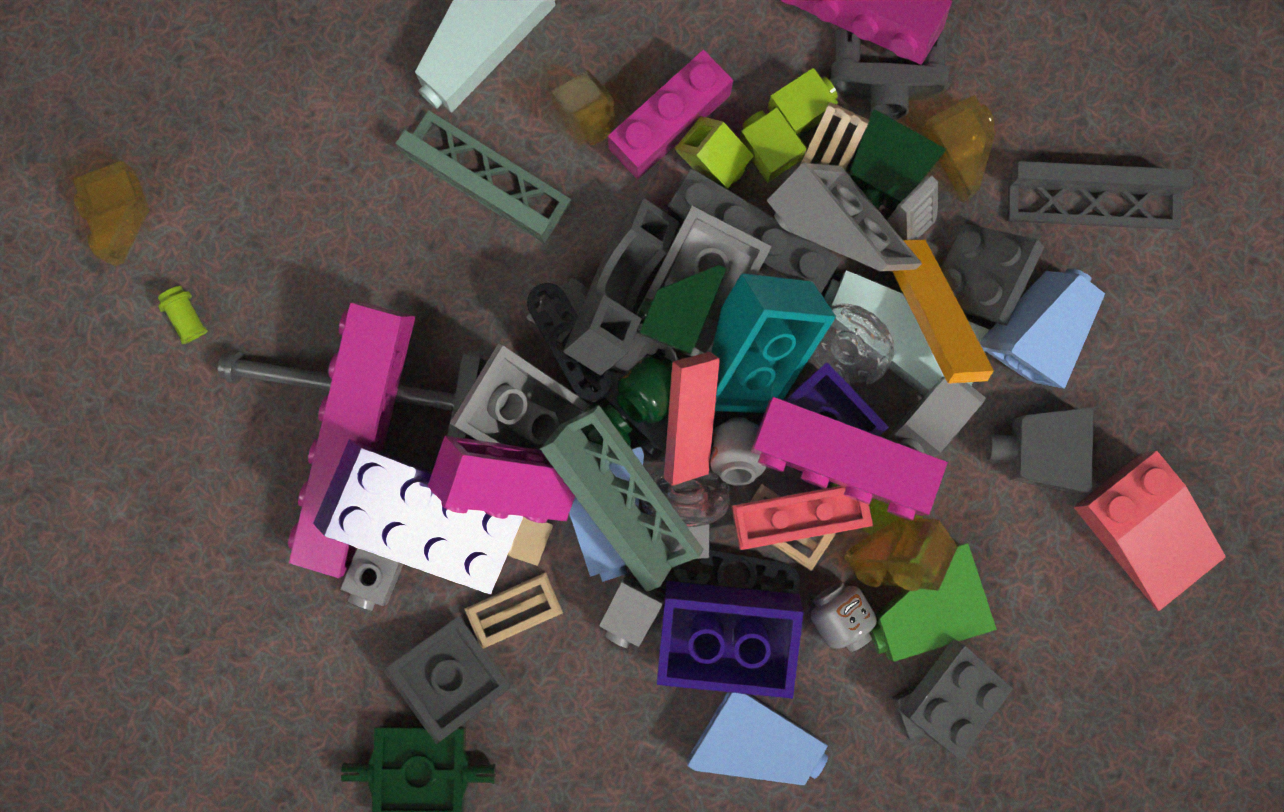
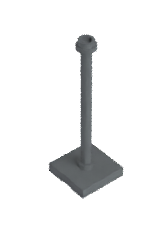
M240 351L223 353L218 362V375L220 378L226 379L228 383L237 384L241 377L329 391L332 378L329 377L328 373L244 360V355ZM463 354L455 393L399 385L395 402L452 411L451 422L487 361L478 356ZM449 424L447 436L475 440Z

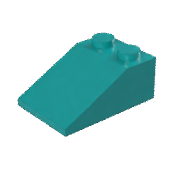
M741 273L721 307L712 347V353L720 358L715 411L765 413L768 402L772 397L784 399L836 318V315L813 281Z

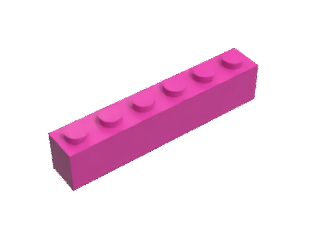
M367 302L350 303L349 309H346L342 314L339 323V334L342 335L339 352L334 354L329 365L328 374L332 378L329 394L322 400L318 413V419L322 422L319 437L312 443L308 455V462L312 464L309 479L303 484L298 497V505L302 509L299 521L292 528L288 540V547L292 549L289 560L290 564L336 578L347 574L357 548L324 536L315 527L313 522L348 440L351 439L383 452L416 316Z

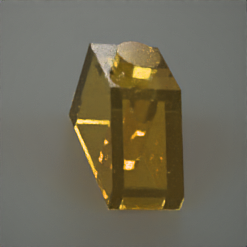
M975 95L929 118L922 128L926 138L946 148L939 162L963 203L970 200L980 189L996 134L994 129L995 122L991 111L986 105H980Z

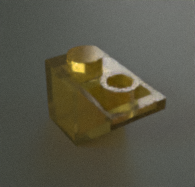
M589 70L551 91L553 104L578 146L587 141L590 145L597 144L612 133L610 128L615 125L614 100L606 88Z
M121 160L73 178L78 193L73 196L75 206L81 217L87 219L91 234L87 235L89 246L98 259L101 258L115 267L124 264L150 210L136 171Z
M900 517L849 548L844 558L855 571L856 577L868 586L879 587L880 585L902 587L909 591H917L918 589L939 591L958 546L939 519L914 518L912 521Z

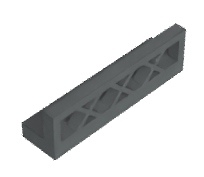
M1018 161L1008 174L1007 221L1179 230L1181 228V196L1193 187V170ZM1019 189H1035L1047 203L1037 212H1018ZM1046 190H1056L1059 192L1052 197ZM1066 191H1076L1090 205L1079 215L1068 214L1056 200ZM1089 192H1096L1102 194L1097 199H1095ZM1109 193L1121 194L1132 208L1122 217L1111 216L1099 202ZM1132 194L1145 196L1137 201ZM1152 195L1170 196L1169 219L1154 218L1142 204ZM1051 206L1057 213L1043 212ZM1094 209L1100 216L1086 214ZM1137 211L1143 218L1129 216Z

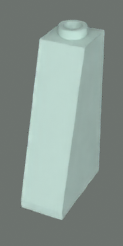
M453 0L415 71L422 85L418 90L419 93L434 108L437 109L442 104L452 113L556 6L555 0Z
M847 270L840 281L831 280L824 299L836 315L833 324L840 329H845L843 332L860 346L873 349L867 351L875 358H879V355L881 359L886 357L882 363L924 396L944 375L904 294ZM842 310H845L846 312H849L850 314H847V313H846V318H845L844 313L842 312ZM866 316H869L870 318L876 319V320H872L874 324H872V323L870 322V320H867V319H866ZM969 322L980 343L990 330ZM857 326L863 327L862 329H865V330H867V331L861 330V331H862V334H861V332H860L856 327H857ZM882 335L889 336V338H887L889 343H887V341L882 337Z

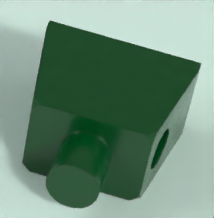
M873 109L868 119L870 121L860 139L847 174L877 210L883 204L894 211L936 165L946 148Z

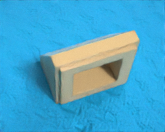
M523 516L507 556L538 566L553 525L547 522L536 523Z

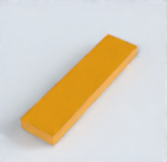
M903 240L922 264L915 270H897L892 272L947 383L988 381L994 370L926 240Z

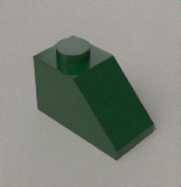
M716 265L657 290L654 300L646 297L638 314V317L641 318L640 324L643 325L640 331L641 335L692 355L726 273V268Z

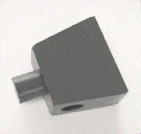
M1093 408L1020 416L1012 419L1011 435H988L986 442L987 459L1011 461L1010 480L1071 494L1092 493Z

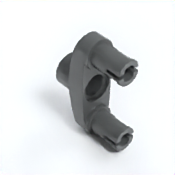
M841 27L837 28L834 32L835 62L830 66V81L838 92L870 99V114L873 109H876L894 120L901 119L909 113V100L936 97L945 93L950 88V69L945 65L946 34L944 32H941L922 65L862 63L860 61L861 39L851 32L848 42V31Z

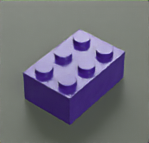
M666 581L657 685L793 699L803 620L800 594Z

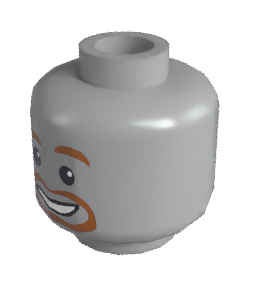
M731 418L717 426L712 433L711 470L724 482L736 486L750 484L766 469V466L758 463L760 455L750 452L760 426L745 418Z
M839 582L825 589L813 599L815 606L811 610V620L830 648L840 649L847 647L849 652H853L872 640L869 632L875 627L877 617L858 587H845L843 582Z

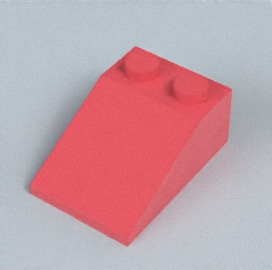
M1158 451L1139 454L1073 507L1157 611L1164 608L1226 557L1188 488Z

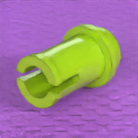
M176 286L158 296L160 301L158 309L160 312H166L180 337L181 343L187 344L206 334L208 330L203 326L189 300L192 297L189 291L185 292L182 286Z

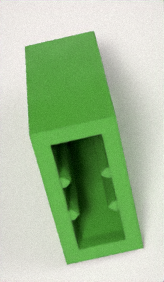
M958 543L952 545L876 614L877 627H874L870 633L877 653H885L888 660L895 662L949 645L953 638L957 641H962L997 630L969 544Z

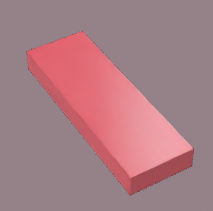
M712 352L672 362L664 479L672 486L709 474L720 360Z
M838 486L733 505L731 508L739 550L873 526L869 504L844 496L846 488Z

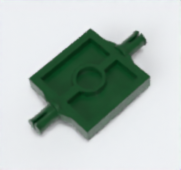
M377 726L374 728V751L369 764L343 763L341 772H345L341 775L342 782H368L372 794V812H464L465 792L469 783L495 784L496 774H494L496 772V764L469 765V759L466 754V727H459L436 744L424 726Z

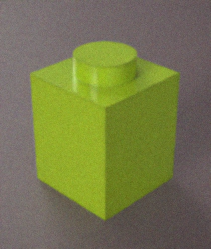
M812 68L772 94L767 108L769 111H772L777 107L796 135L800 137L820 124L829 103L838 104L836 100L838 95L831 81L825 76L821 78L816 70Z
M777 107L767 114L764 111H759L742 124L744 129L741 131L739 139L754 155L751 161L767 183L803 160L807 149Z
M703 116L699 117L675 147L677 153L692 169L725 189H728L731 184L741 178L746 165L754 157L723 121Z

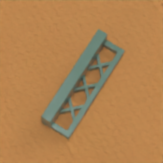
M429 110L413 134L404 130L395 143L403 156L542 243L546 242L572 202L569 197ZM432 124L447 133L450 148L437 150L422 140ZM453 137L465 145L455 147ZM475 150L483 157L485 171L472 172L458 163L456 154ZM488 159L500 167L490 169ZM510 172L518 177L521 193L507 194L493 185L492 176ZM524 182L536 190L526 192ZM545 194L558 202V205L549 219L529 207L527 198Z
M600 406L560 424L540 448L646 592L660 587L672 567L696 559L701 555L704 550ZM592 423L603 437V446L589 441L581 428ZM610 462L624 466L630 474V481L615 477L609 469ZM636 498L650 502L657 511L656 517L641 512L635 504ZM661 533L675 537L683 549L671 553L662 541Z

